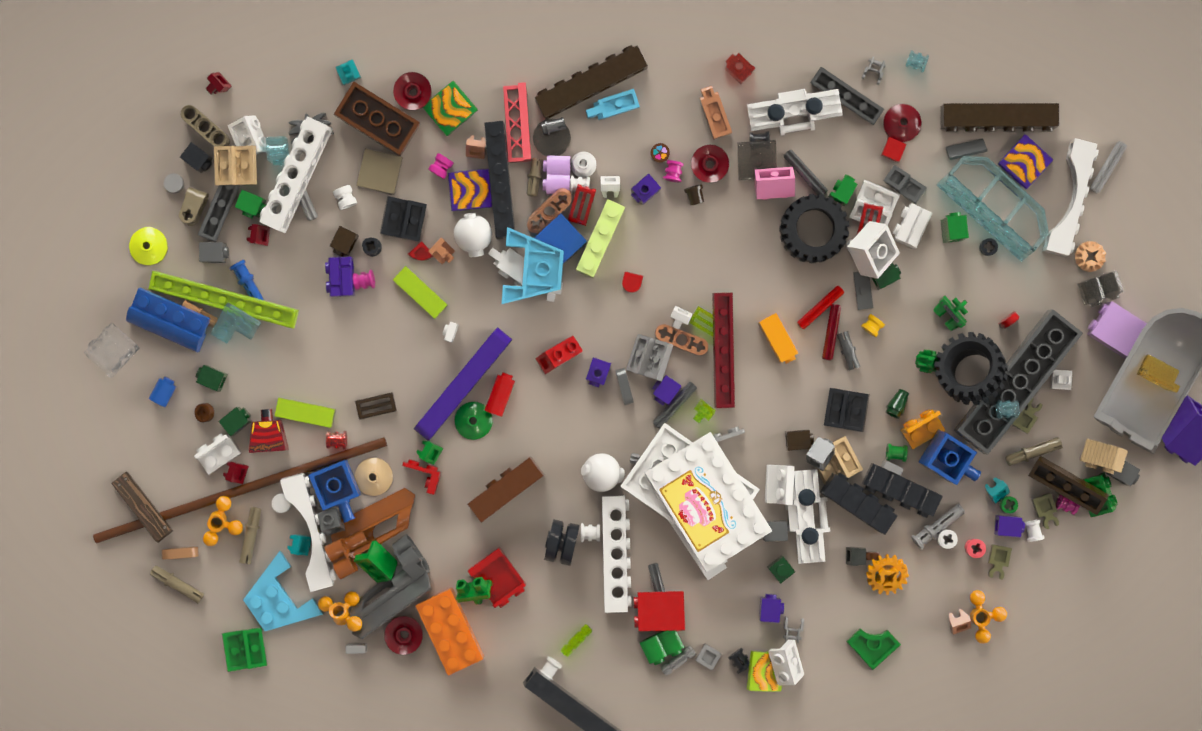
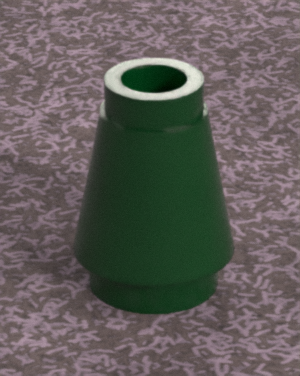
M899 389L886 406V413L896 419L903 416L909 393Z

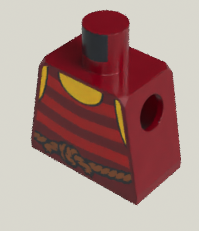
M272 409L261 410V421L252 422L249 453L289 450L282 420H273Z

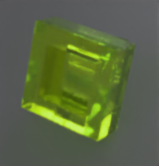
M700 399L694 407L697 413L693 419L698 423L703 418L709 421L716 410Z

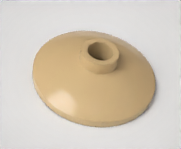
M368 458L362 461L356 468L355 480L361 492L369 496H378L390 488L393 481V472L389 464L384 460ZM372 473L376 475V480L374 481L370 480V474Z

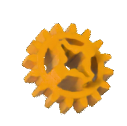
M886 554L885 558L879 555L878 561L872 560L873 566H867L868 572H866L868 584L871 585L873 591L877 589L879 594L883 591L886 592V595H889V591L896 594L897 588L902 590V584H907L906 578L909 577L907 566L904 564L903 559L897 560L896 555L892 558L889 557V554Z

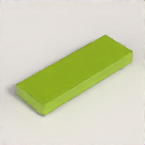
M407 266L393 279L434 319L448 306Z
M278 398L275 417L332 428L335 409L284 398Z

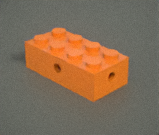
M452 587L415 605L448 676L484 659V654L460 603L456 600V594Z

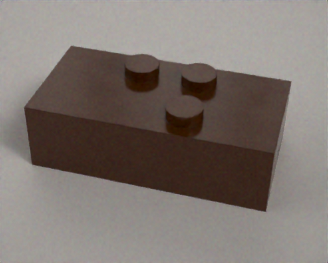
M354 81L334 112L335 117L400 157L420 126L419 121Z
M530 456L512 470L509 467L501 473L500 476L502 478L499 481L494 479L486 485L487 490L467 505L482 523L545 474Z

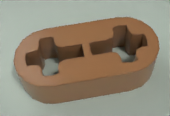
M198 547L162 549L163 560L199 556Z

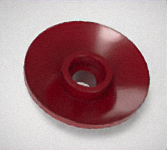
M408 72L397 79L394 84L393 94L396 102L402 108L418 110L429 102L432 88L424 75L417 72ZM412 89L417 90L414 96L410 95Z
M898 104L891 107L883 120L886 134L900 142L914 139L920 132L922 125L919 112L907 104ZM905 119L907 121V124L902 125L900 123V120Z
M704 145L693 154L691 169L699 180L706 183H714L721 180L727 174L729 158L726 152L719 146ZM708 161H711L713 163L712 168H708L706 166V163Z
M400 616L389 622L385 629L384 638L391 651L396 654L407 655L419 648L423 640V631L415 619L408 616ZM402 631H406L408 633L407 638H403L401 636Z

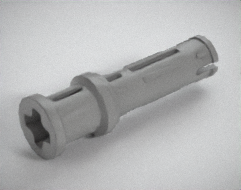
M956 504L955 507L942 515L933 524L925 525L921 532L916 536L912 535L911 538L923 550L924 546L932 539H937V534L966 512L960 504Z

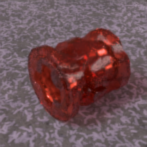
M327 431L326 448L334 447V449H339V447H342L343 450H346L347 431H344L343 434L339 432L333 434Z

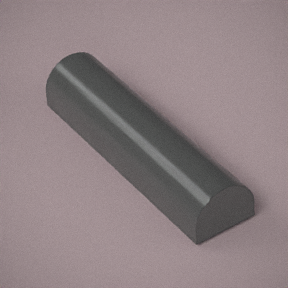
M820 67L810 82L822 91L838 89L841 104L872 125L876 123L884 111V108L823 67Z
M240 185L218 186L198 232L199 236L213 242L217 241Z

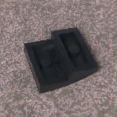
M387 196L380 234L419 242L427 204Z
M830 388L824 426L864 432L870 394Z

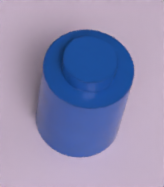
M166 376L163 379L159 378L149 399L166 407L177 387L174 385L175 381Z

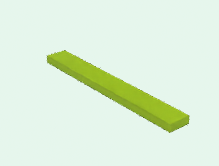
M152 271L148 288L156 292L292 329L295 328L299 312L298 309L158 271Z

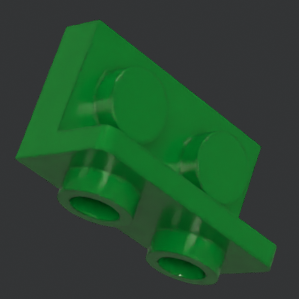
M1105 472L1097 476L1082 479L1109 494L1099 514L1095 515L1089 511L1090 517L1114 512L1118 503L1116 496L1111 493L1110 487H1112L1109 476L1106 477Z

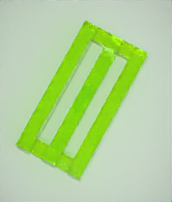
M698 306L689 323L713 337L712 331L694 321L696 318L713 328V323L702 318L698 313L701 312L713 319V314Z

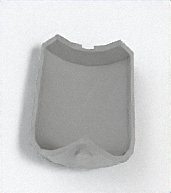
M1185 308L1165 310L1152 317L1142 329L1097 409L1094 418L1102 425L1110 427V430L1123 437L1125 434L1129 437L1128 439L1132 440L1131 443L1155 454L1162 441L1163 434L1202 370V314Z

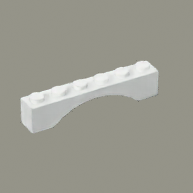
M1077 138L1070 141L1066 160L1073 180L1072 198L1062 220L1047 233L1043 247L1044 252L1066 257L1074 250V235H1077L1080 227L1078 219L1084 211L1083 199L1088 195V180L1092 178L1094 172L1092 164L1093 161H1096L1099 152L1096 149V143Z
M305 473L282 478L280 482L285 499L293 504L302 514L311 534L312 555L305 573L310 592L331 587L334 585V580H336V574L334 569H330L329 562L331 560L324 548L326 537L323 532H320L318 515L314 510L316 500L314 495H310L309 476L306 477Z

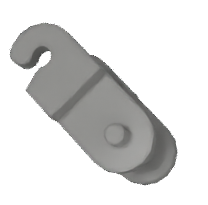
M872 57V59L868 60L870 62L869 67L865 68L861 79H864L867 71L871 70L878 73L877 85H879L884 74L882 69L886 65L885 61L881 63ZM872 64L880 66V70L871 68Z
M785 616L784 629H786V634L783 635L785 642L791 639L799 643V640L802 639L800 631H803L804 619H801L800 628L793 629L787 627L788 617ZM789 631L797 632V636L788 635Z

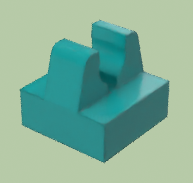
M353 59L336 66L343 85L361 78Z
M995 477L993 480L996 486L991 488L986 484L985 488L990 499L996 504L1008 495L1010 490L1003 480L1001 481Z
M297 534L290 535V539H293L292 546L287 547L290 553L308 556L311 537Z

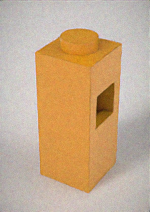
M777 313L758 322L780 363L784 361L787 364L795 360L794 355L798 354V351Z

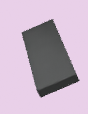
M982 138L947 146L946 151L949 159L953 160L987 152V147Z
M853 272L858 310L872 309L873 300L870 277L860 275L859 272Z

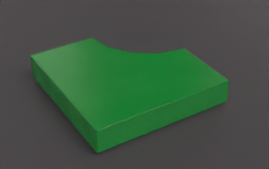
M861 628L846 641L872 670L901 645L888 630L881 634L873 635L866 633Z

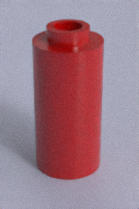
M502 372V375L497 374L484 411L503 416L515 381L512 380V375Z

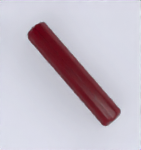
M832 304L830 307L822 355L824 360L831 361L833 359L841 313V305Z

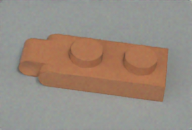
M712 86L700 89L703 97L699 99L713 139L732 134L719 93H714Z

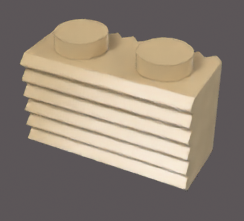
M1086 439L1080 461L1085 462V467L1096 470L1098 466L1103 468V472L1114 474V471L1121 473L1128 451L1120 447Z

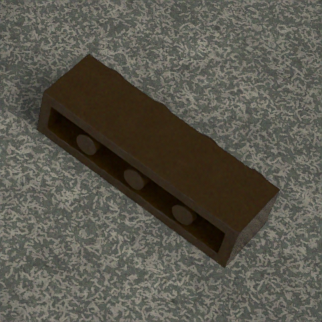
M1042 456L1038 458L1028 475L1095 515L1099 514L1109 494Z

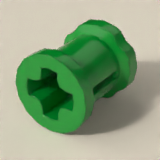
M888 443L886 447V460L898 459L906 462L908 446H892Z

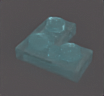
M228 302L211 335L227 344L236 330L251 340L261 322Z

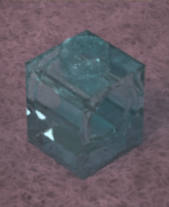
M266 137L267 161L273 163V165H284L285 158L289 155L287 137Z

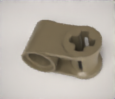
M189 187L179 211L180 220L188 226L198 224L208 202L209 194ZM187 214H189V215L192 214L193 217H192V218H187L186 215H187Z

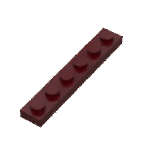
M733 292L712 293L714 408H735Z

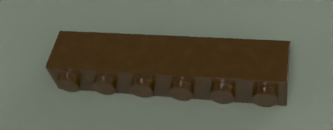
M630 45L622 50L623 53L617 56L612 54L606 57V61L601 64L597 62L588 67L589 70L583 73L581 71L571 75L572 79L566 82L561 80L555 83L554 88L550 90L545 88L539 91L535 101L545 120L648 69V65L638 45L635 47Z
M944 103L940 106L941 129H946V132H958V129H965V132H977V129H984V132H996V129H1003V132H1015V129H1023V132H1034V129H1042V132H1053V129L1059 127V103Z

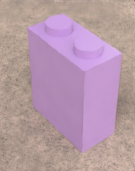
M1113 301L1106 304L1103 303L1098 310L1099 316L1089 324L1087 335L1126 359L1147 323Z

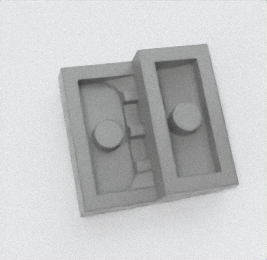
M638 334L626 370L662 381L674 345Z

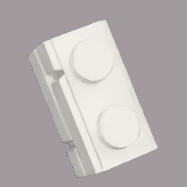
M910 204L909 207L905 206L900 216L903 217L901 224L897 223L892 233L895 235L894 240L912 249L917 248L932 216V212L915 204Z

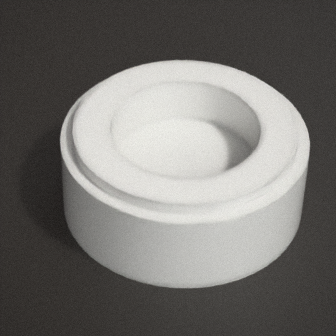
M284 493L277 494L272 499V507L276 512L284 513L292 506L285 499Z

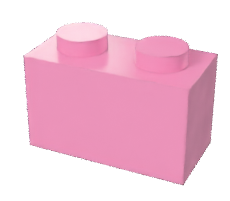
M793 167L756 169V199L767 200L771 198L795 197Z

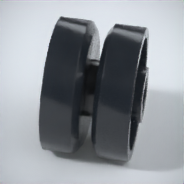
M553 519L551 531H548L545 544L546 553L544 560L554 562L558 551L562 552L560 563L571 566L580 525L568 524L566 534H563V521Z

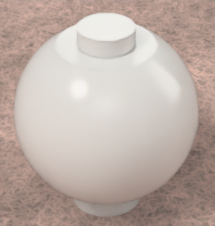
M468 213L457 222L454 228V239L460 249L468 252L469 257L484 255L483 249L491 242L492 229L486 219L476 216L475 213Z
M603 453L595 454L588 458L581 468V474L586 485L598 492H606L613 489L617 483H622L625 476L624 469L620 468L616 459Z

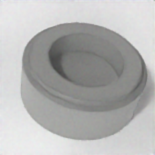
M169 174L164 179V187L170 193H179L184 188V180L178 174Z

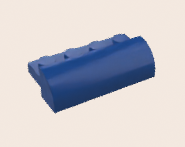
M138 288L132 306L128 308L126 315L128 323L197 353L200 352L206 336L205 332L211 319L142 288Z

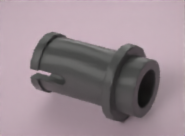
M563 117L548 122L544 120V123H541L543 134L547 135L566 129Z

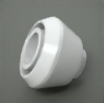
M579 152L571 159L570 167L576 176L586 178L595 172L596 160L588 152Z

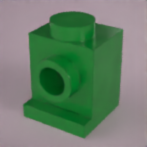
M845 174L842 180L838 179L833 187L835 193L831 192L828 197L845 206L858 184L854 182L855 179Z

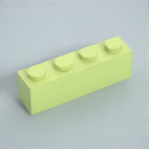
M607 199L576 271L594 279L623 215L624 206Z

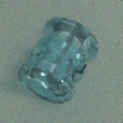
M911 50L906 67L912 66L915 70L917 68L921 69V73H923L929 55L922 56V53L918 52L916 54Z
M997 400V418L1001 419L1002 416L1005 418H1010L1011 416L1018 418V401H1004L1002 403L1001 400Z

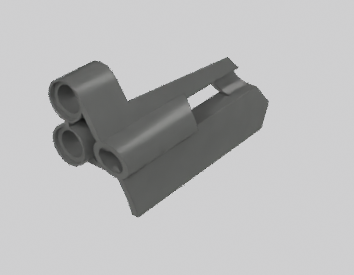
M407 534L392 544L395 551L393 553L401 563L396 567L392 580L377 583L360 598L359 603L351 610V617L357 616L362 620L361 629L352 632L354 636L360 639L368 636L431 589L428 576L430 572L429 565ZM386 587L391 588L378 599H376L364 608V603L369 601L376 594L381 592Z

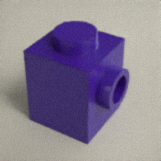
M647 174L631 188L633 192L631 196L637 203L641 202L644 205L661 190V187L650 174Z
M593 357L586 380H589L588 384L598 388L600 384L604 385L611 363Z
M665 375L662 381L657 380L652 387L654 390L653 395L656 396L654 400L661 405L665 403L669 405L681 388V385Z
M995 515V535L1021 537V533H1024L1025 522L1022 521L1021 517Z
M765 594V597L760 596V622L780 623V614H784V603H781V599L777 598V594Z

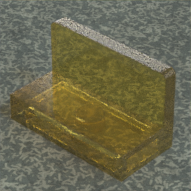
M1149 354L1145 356L1137 375L1170 392L1177 393L1180 388L1179 385L1174 383L1179 374L1178 369Z

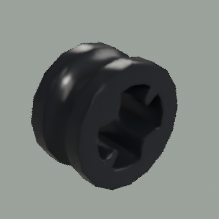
M987 238L980 243V252L985 256H991L997 252L998 243L992 238ZM987 242H990V245L993 246L990 252H987V249L984 248V245L988 244Z

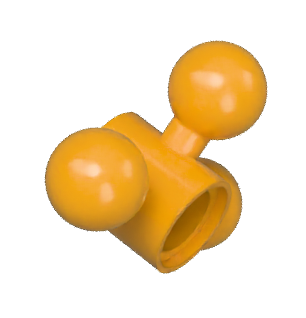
M221 496L217 499L216 507L218 510L212 512L207 521L210 531L203 535V542L207 546H214L218 542L216 532H220L223 528H227L231 535H239L243 531V525L240 521H227L224 511L230 509L231 500L226 496ZM219 518L222 524L216 525L212 519Z
M975 590L970 594V601L975 605V608L970 612V619L974 624L978 625L979 630L975 634L976 640L981 644H985L991 638V634L985 629V626L990 623L991 619L997 622L1004 621L1007 617V611L1003 607H995L992 612L986 611L982 608V604L985 601L984 593L980 590ZM979 612L984 613V619L981 622L976 620V615Z
M354 591L348 592L344 597V604L341 602L333 604L332 599L328 596H323L318 600V608L324 612L329 611L337 625L347 624L348 629L353 632L361 629L362 620L357 616L351 617L348 611L350 606L353 607L359 603L360 597L358 593ZM344 611L341 616H336L338 612Z

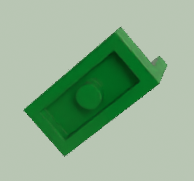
M376 540L371 542L368 553L358 554L354 559V562L377 583L392 580L398 563Z

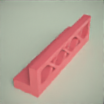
M526 82L518 83V85L503 86L508 162L531 161ZM509 90H518L519 98L514 103L508 98ZM514 107L520 111V117L516 122L509 117V112ZM515 126L521 130V136L517 141L510 134ZM516 145L523 150V157L512 158V150Z

